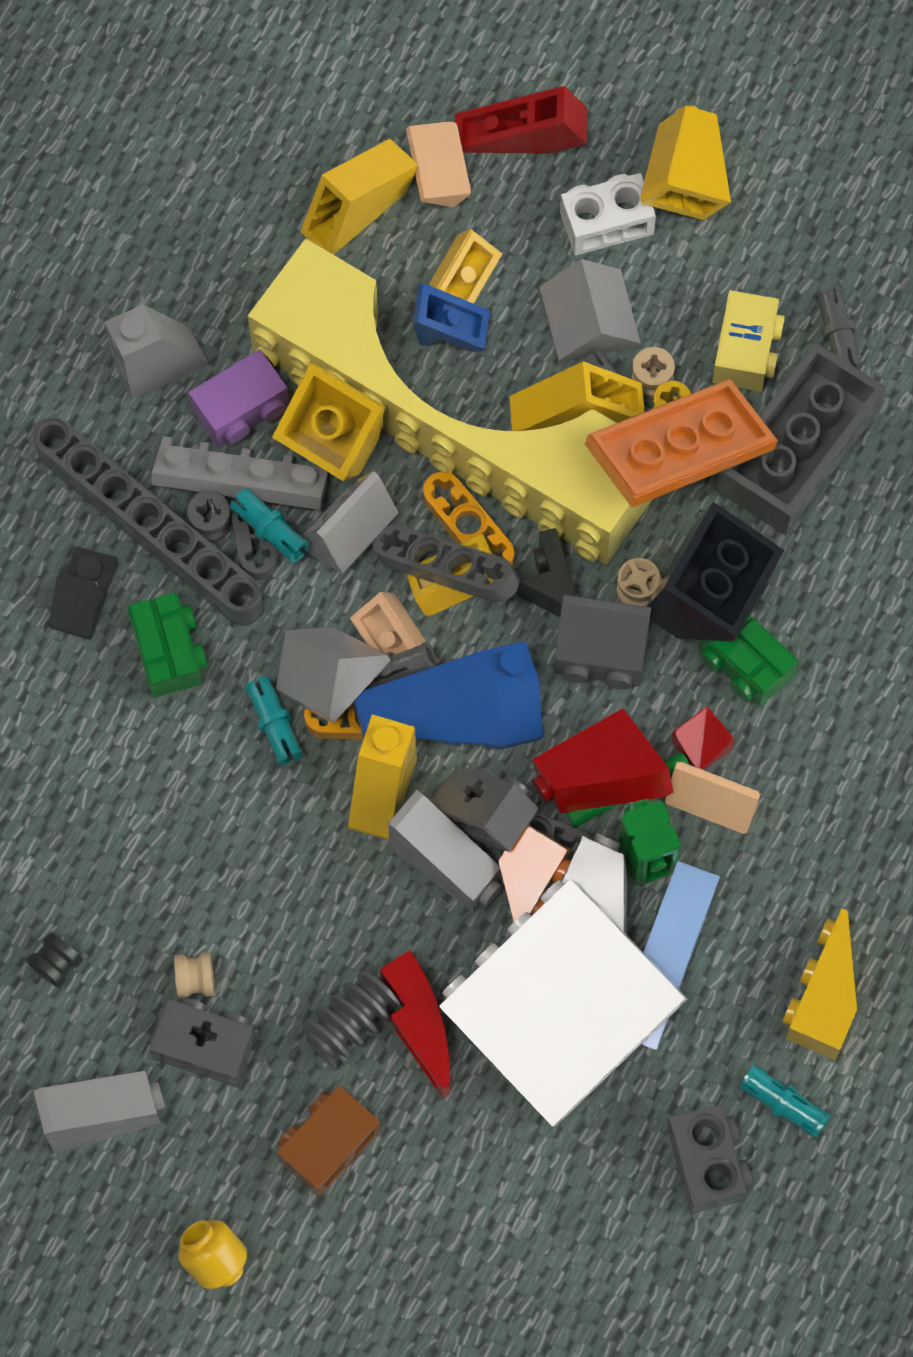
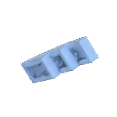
M680 861L676 864L643 952L678 989H680L689 961L693 955L720 879L719 875ZM668 1019L641 1045L657 1050Z

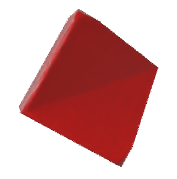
M707 706L675 729L671 739V743L679 752L685 755L688 763L701 770H706L733 750L735 741L733 736Z

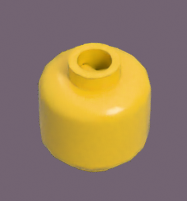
M201 1220L193 1223L185 1230L180 1238L178 1260L182 1267L202 1288L212 1290L228 1287L239 1280L247 1260V1249L226 1223L219 1220Z

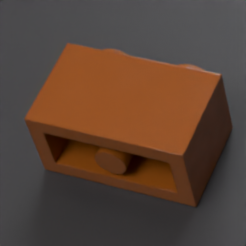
M340 1085L331 1094L327 1090L321 1093L309 1108V1112L312 1115L300 1127L297 1124L292 1125L277 1143L281 1147L277 1151L279 1162L319 1198L381 1131L380 1121Z

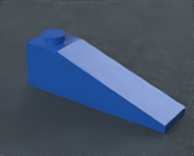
M526 641L482 650L364 690L352 702L363 738L372 714L414 726L416 741L418 739L445 741V745L460 746L461 743L484 744L486 748L504 749L531 743L543 738L539 679Z

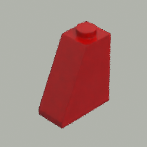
M623 708L532 759L537 776L532 779L536 792L543 802L551 800L560 814L637 802L644 799L662 798L674 793L669 768Z

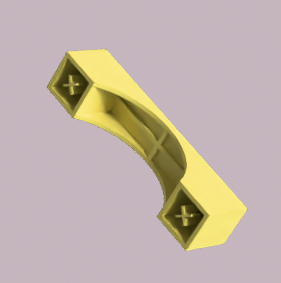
M305 238L248 314L253 352L260 349L273 368L277 366L289 373L290 379L298 386L310 363H314L385 406L381 429L395 437V442L402 449L413 454L416 451L430 458L431 464L440 472L455 473L466 480L467 486L473 492L484 497L488 494L502 502L503 508L517 518L526 516L536 522L540 531L556 528L559 538L561 537L574 545V550L581 557L591 562H595L597 559L607 565L652 501L650 500L631 508L585 445L588 434L614 425L616 422L591 409L575 419L543 429L501 431L469 425L435 410L422 401L403 383L383 352L376 332L379 318L376 280Z

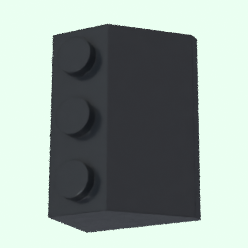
M712 502L688 532L647 603L646 607L651 608L650 620L677 639L733 642L740 633L785 550L715 502Z

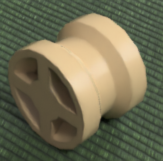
M645 348L634 358L631 379L642 383L643 397L654 399V393L658 386L664 382L674 380V359L670 353L662 348Z
M634 558L625 562L619 569L616 592L619 600L623 604L646 607L661 580L657 566L644 558ZM634 586L636 588H640L641 592L635 589H630V587Z
M211 951L201 952L198 957L188 958L184 954L174 955L178 999L189 998L193 993H202L205 997L215 996Z

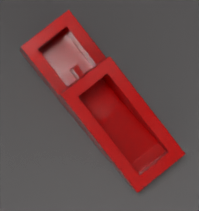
M408 950L380 969L381 981L391 990L402 1006L400 1010L391 1015V1026L439 1095L444 1099L450 1095V1065L445 1027L437 1000L427 977L412 952Z

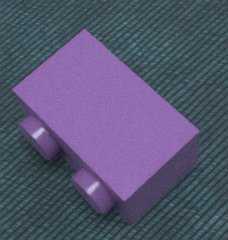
M260 349L188 392L191 410L218 448L227 442L234 444L241 441L249 434L250 428L264 420L265 422H271L285 412L286 407L289 405L288 387Z

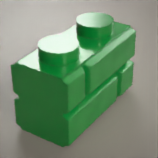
M170 593L156 597L154 600H145L129 605L127 610L152 698L203 684L200 670L206 669L208 666L201 643L192 645L189 631L196 629L190 604L181 606L178 594Z
M750 614L733 642L699 640L698 649L701 651L699 657L702 662L713 672L721 670L732 680L730 686L739 698L745 702H749L752 699L759 707L765 704L797 673L799 660Z
M644 799L630 804L624 809L625 813L621 817L618 843L621 844L620 850L622 854L627 857L628 869L634 884L641 887L673 875L678 862L681 843L674 826H670L671 819L664 802L655 801L650 803L648 799Z

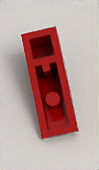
M565 86L455 113V123L458 127L463 153H554L587 144V107Z

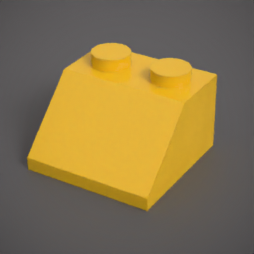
M310 363L272 438L340 480L346 481L360 475L378 442L385 406L318 365Z

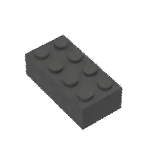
M815 342L759 415L778 440L775 450L718 472L715 490L787 536L880 411L887 387Z

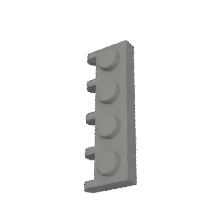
M163 436L152 470V485L196 492L214 491L223 496L235 497L241 490L249 488L263 502L321 510L330 473L321 467L293 464L294 455L285 454L282 462L251 457L252 449L243 448L239 456L210 451V443L201 442L199 449L173 446V438Z

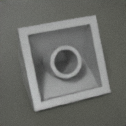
M580 259L540 286L539 289L559 363L586 358L590 353L595 356L594 351L599 349L605 354L641 346L621 269Z
M374 471L350 483L302 535L304 539L310 542V547L306 551L308 554L342 574L399 513L381 478Z
M335 627L287 630L284 635L276 690L287 699L334 723L391 660L388 655Z

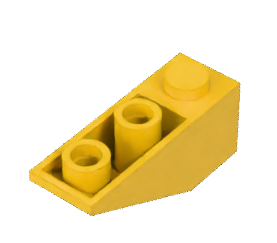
M841 908L836 921L827 918L817 943L825 946L819 960L810 957L800 980V983L807 985L801 1001L794 997L792 998L782 1021L790 1025L785 1039L835 1061L857 1011L848 910Z

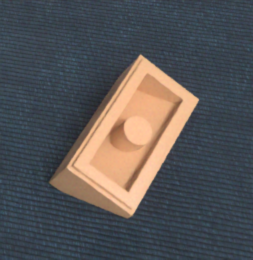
M440 122L409 126L406 132L412 159L418 164L415 175L421 202L455 207L471 193L457 124L455 122Z
M378 593L350 617L365 643L384 654L387 652L397 654L426 642L394 593Z
M681 761L680 763L677 762L671 779L674 793L665 798V803L745 834L758 807L759 791Z

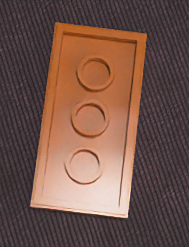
M728 379L588 434L585 445L632 508L775 450L778 440L733 381Z

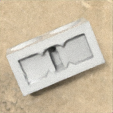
M641 173L631 176L626 174L616 175L605 183L590 187L588 185H579L571 188L567 193L561 194L560 214L574 255L654 234L656 220L654 209L652 206L641 204L640 195L644 184ZM626 202L633 204L635 207L623 209L618 204ZM589 213L594 215L595 218L584 220L579 218L578 215Z

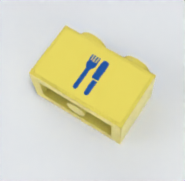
M729 290L712 383L718 384L731 379L736 387L762 392L765 377L773 379L778 354L770 352L772 340L780 341L785 316L777 315L779 299Z

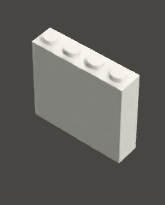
M571 879L565 885L560 880L555 882L540 898L545 904L533 916L528 912L522 914L508 928V932L512 936L500 948L495 943L490 945L475 960L479 968L467 980L463 975H460L442 992L447 999L439 1006L552 1127L557 1126L687 1000L682 992L587 893Z

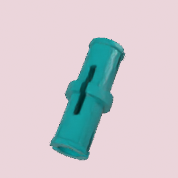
M249 488L241 490L235 496L241 503L238 504L236 501H232L230 510L237 513L255 529V536L262 542L268 541L292 564L299 561L305 555L300 548L302 547L305 551H308L310 542L285 522V516L279 510H271Z
M269 676L260 677L258 681L264 695H260L254 680L245 686V692L248 694L259 717L257 726L261 733H266L276 756L277 764L285 766L290 764L284 749L285 746H288L294 761L301 759L304 756V752L300 748L289 724L292 720L288 709L282 708L271 678Z
M756 1064L750 1068L739 1086L740 1090L753 1096L773 1110L771 1112L773 1116L778 1119L782 1116L814 1139L820 1134L831 1116L830 1113L797 1093V1087L792 1084L789 1086L785 1085Z

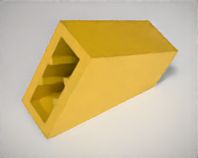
M686 105L677 109L673 115L659 124L640 195L641 204L705 220L731 203L717 114L698 109L695 106Z
M388 139L322 174L300 232L309 241L333 255L336 254L408 192L418 164L394 141Z
M584 361L509 396L512 431L536 430L559 425L575 419L591 409L596 410L616 423L644 413L641 382Z
M372 714L358 754L348 829L389 840L388 823L402 807L417 762L414 726Z

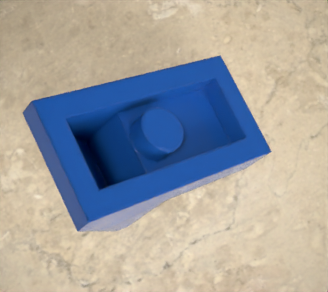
M425 283L418 285L413 326L420 345L426 346L443 340L475 353L485 350L490 310Z

